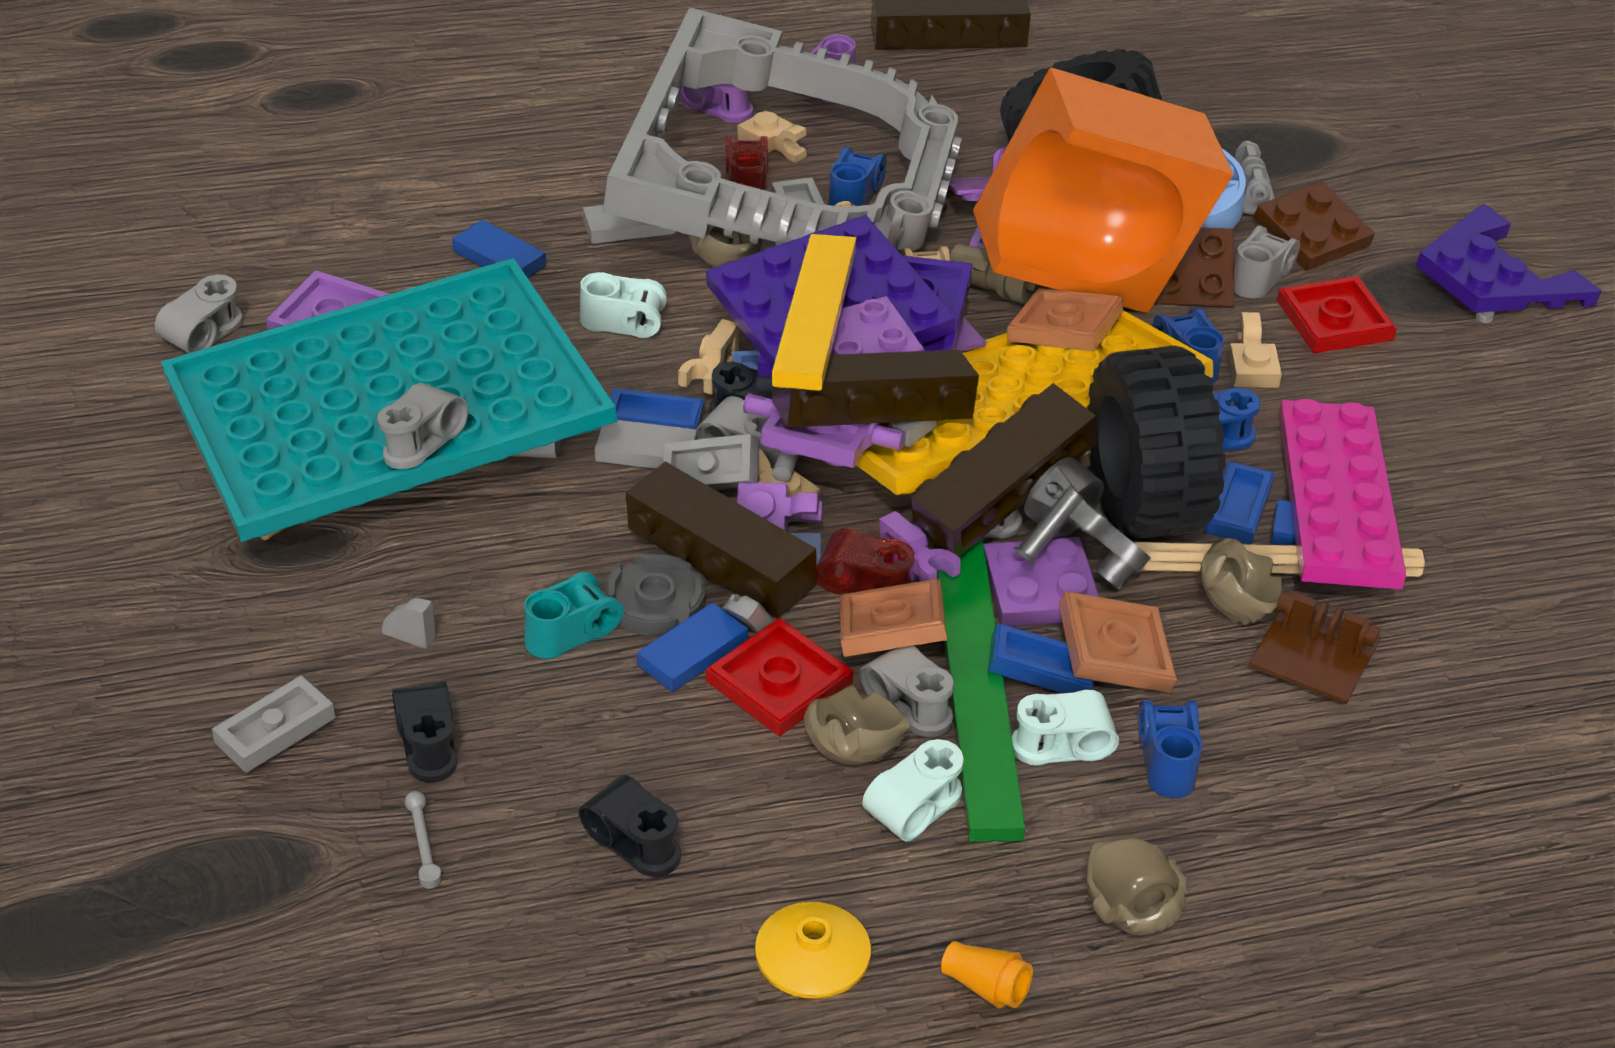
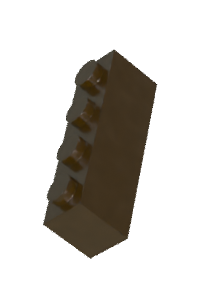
M872 0L871 30L875 50L1027 47L1031 13L1027 0Z
M960 350L830 355L822 390L779 388L773 386L772 402L788 428L973 419L979 374Z
M1054 383L1039 395L1034 394L1022 404L1018 412L1004 423L999 422L995 424L983 440L969 451L964 450L960 452L947 469L934 479L924 481L916 489L911 497L913 525L920 527L926 537L938 547L949 550L960 557L1022 506L1039 478L1051 466L1066 457L1078 460L1095 446L1096 415Z
M666 461L625 493L628 528L639 538L651 541L669 552L671 556L687 561L714 583L722 584L740 596L745 595L757 601L765 611L777 618L817 584L815 547Z

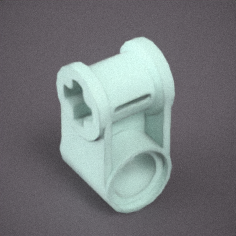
M604 272L588 274L580 282V323L584 328L593 332H611L648 338L659 331L662 321L659 312L665 308L667 292L661 284L650 279L613 276ZM647 291L648 294L644 303L642 297L644 292ZM643 314H645L646 320L645 324L642 326L640 325Z
M1095 690L1048 695L1032 694L1023 698L1017 707V720L1020 724L1019 728L1012 735L1014 755L1021 762L1029 765L1079 760L1097 761L1111 755L1119 745V736L1106 700L1100 692ZM1034 709H1037L1036 717L1032 716ZM1041 742L1043 743V748L1039 751V743Z
M929 740L921 744L916 751L890 770H886L872 781L863 796V808L903 841L914 840L931 823L960 802L962 785L957 776L962 772L964 764L962 751L957 745L947 740Z

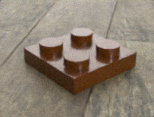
M1323 181L1259 204L1254 218L1263 227H1266L1270 234L1287 241L1291 238L1300 241V250L1296 261L1305 271L1369 247L1375 235Z

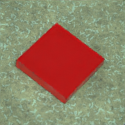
M1359 276L1279 289L1277 302L1313 354L1393 341L1395 338L1397 327Z
M779 617L707 667L706 682L780 737L804 719L806 709L812 701L818 698L825 699L853 684L854 671Z

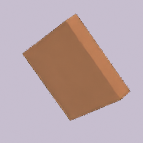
M1039 288L1008 325V341L1095 351L1123 313V297Z
M940 579L842 594L840 596V641L844 657L947 640L944 599Z
M1064 592L1058 604L1075 678L1167 693L1172 691L1177 678L1158 607Z

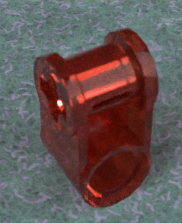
M726 136L725 157L728 181L767 191V136H761L759 140H734L732 136Z
M839 529L831 535L817 563V582L826 591L840 595L884 588L887 585L890 587L912 583L908 576L909 570L914 565L915 553L911 546L900 540L880 538L860 533L853 529ZM894 554L898 555V560L894 561Z

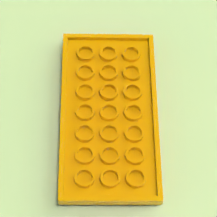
M1124 310L1095 351L1009 342L1008 334L1004 333L985 340V347L962 351L963 355L979 374L973 419L936 420L937 426L911 447L903 445L901 451L874 444L865 449L856 466L896 495L913 493L924 481L934 479L947 469L960 452L964 450L969 451L983 440L995 424L999 422L1004 423L1018 412L1022 404L1034 394L1039 395L1052 383L1056 384L1087 408V405L1090 404L1089 387L1094 382L1093 372L1099 366L1098 363L1110 353L1167 346L1183 347L1194 353L1196 358L1201 360L1205 367L1204 373L1210 378L1213 377V360ZM882 423L880 425L882 427L889 428L888 423Z

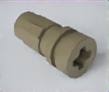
M958 243L950 253V261L973 263L971 285L986 290H995L999 297L1010 298L1011 301L1025 305L1037 289L1040 288L1038 284L993 273L986 249Z

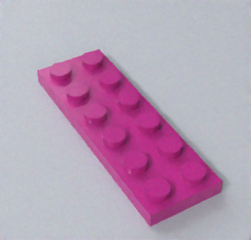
M1299 399L1297 401L1281 400L1279 422L1301 581L1403 590L1406 569L1374 407L1354 402L1331 404L1318 403L1311 399Z

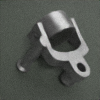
M1066 457L1059 460L1039 478L1030 491L1024 510L1026 515L1036 522L1037 525L1020 546L1013 548L1034 566L1035 558L1052 538H1064L1076 529H1080L1097 538L1111 550L1100 565L1095 567V570L1118 589L1122 587V584L1134 570L1139 573L1151 559L1148 554L1117 530L1100 511L1097 504L1103 494V482L1076 459Z

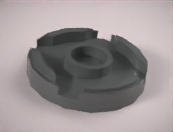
M643 554L633 557L632 564L622 568L621 563L612 570L605 582V595L607 597H615L623 605L624 614L619 623L621 627L627 631L645 636H662L705 607V581L700 572L697 575L696 572L691 570V564L679 557L667 554Z

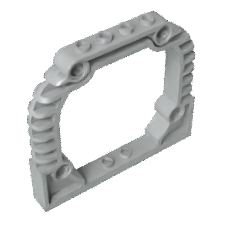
M689 7L608 174L603 212L704 239L710 225L724 228L725 237L733 238L735 232L750 235L749 243L759 245L762 238L776 242L775 246L844 223L850 219L867 215L896 249L911 248L912 251L920 249L925 242L928 228L937 229L957 160L962 138L954 136L958 123V115L955 111L947 106L937 104L933 95H931L928 102L917 92L918 83L911 78L909 85L896 78L897 70L889 67L887 74L874 70V61L866 59L864 66L850 63L851 55L843 53L841 59L836 60L827 57L828 49L819 47L817 54L803 51L804 43L796 41L793 48L782 46L780 42L783 31ZM720 84H732L739 89L751 92L761 91L770 86L854 107L880 117L900 132L898 149L911 162L905 182L883 187L877 195L875 204L838 207L812 203L722 179L721 173L716 167L701 161L687 162L670 148L664 139L658 138L657 135L658 133H666L671 112L675 113L678 106L680 86L700 89Z

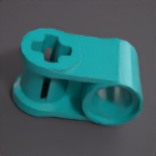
M591 572L577 573L561 583L533 592L524 601V646L535 657L542 659L559 657L566 651L611 633L622 620V615L624 614L623 605L615 597H607L600 590L599 580Z

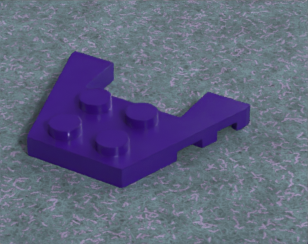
M1486 204L1480 205L1423 249L1419 254L1416 264L1417 268L1474 312L1525 310L1528 302H1541L1548 308H1563L1566 300H1581L1580 304L1583 307L1597 305L1602 291L1575 270L1543 280L1527 269V265L1523 261L1511 257L1497 246L1496 240L1507 237L1511 223Z

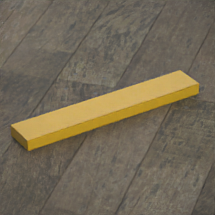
M810 235L772 369V386L822 390L856 253V237Z

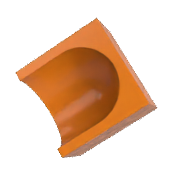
M1050 67L977 201L973 212L993 273L1057 290L1123 297V307L1149 313L1232 178L1233 172L1205 113Z

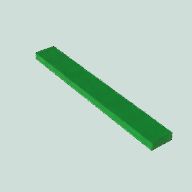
M982 538L959 557V575L952 578L946 572L937 570V579L941 581L947 631V640L944 641L947 671L954 681V690L950 697L956 745L962 751L964 758L960 777L968 842L1024 841L1025 823L1004 680L1002 675L988 672L991 637L996 626ZM931 541L932 549H941Z

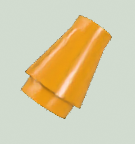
M953 941L945 950L941 962L943 974L956 979L998 1009L1006 1005L1017 1008L1024 1001L1032 982L1033 967L1030 963L1023 961L1019 952L970 946Z

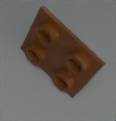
M1201 227L1154 304L1234 308L1233 229Z
M1294 591L1292 595L1283 592L1277 603L1276 611L1279 612L1250 660L1249 667L1347 704L1381 640V636H1379L1381 628L1373 626L1372 619H1365L1349 612L1346 613L1342 622L1344 609L1340 607L1336 609L1331 618L1327 616L1329 603L1323 602L1318 612H1315L1317 600L1301 595L1298 591Z

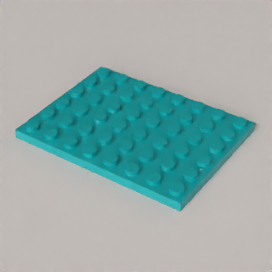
M514 258L161 361L164 377L241 542L266 536L274 531L306 521H313L324 515L349 507L363 505L374 499L399 491H406L424 483L446 476H453L493 461H500L509 456L537 447L547 446L553 442L584 432L594 431L599 427L617 422L616 406ZM417 383L428 384L466 400L468 417L464 428L456 437L448 440L428 456L424 463L410 469L391 468L385 463L383 458V450L386 446L385 434L379 429L377 424V415L383 408L394 403Z

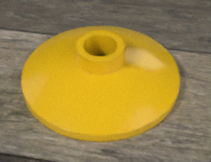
M801 902L776 911L763 923L756 938L755 955L758 967L764 977L779 990L800 998L822 999L846 992L862 979L870 963L871 944L864 926L851 913L828 903Z

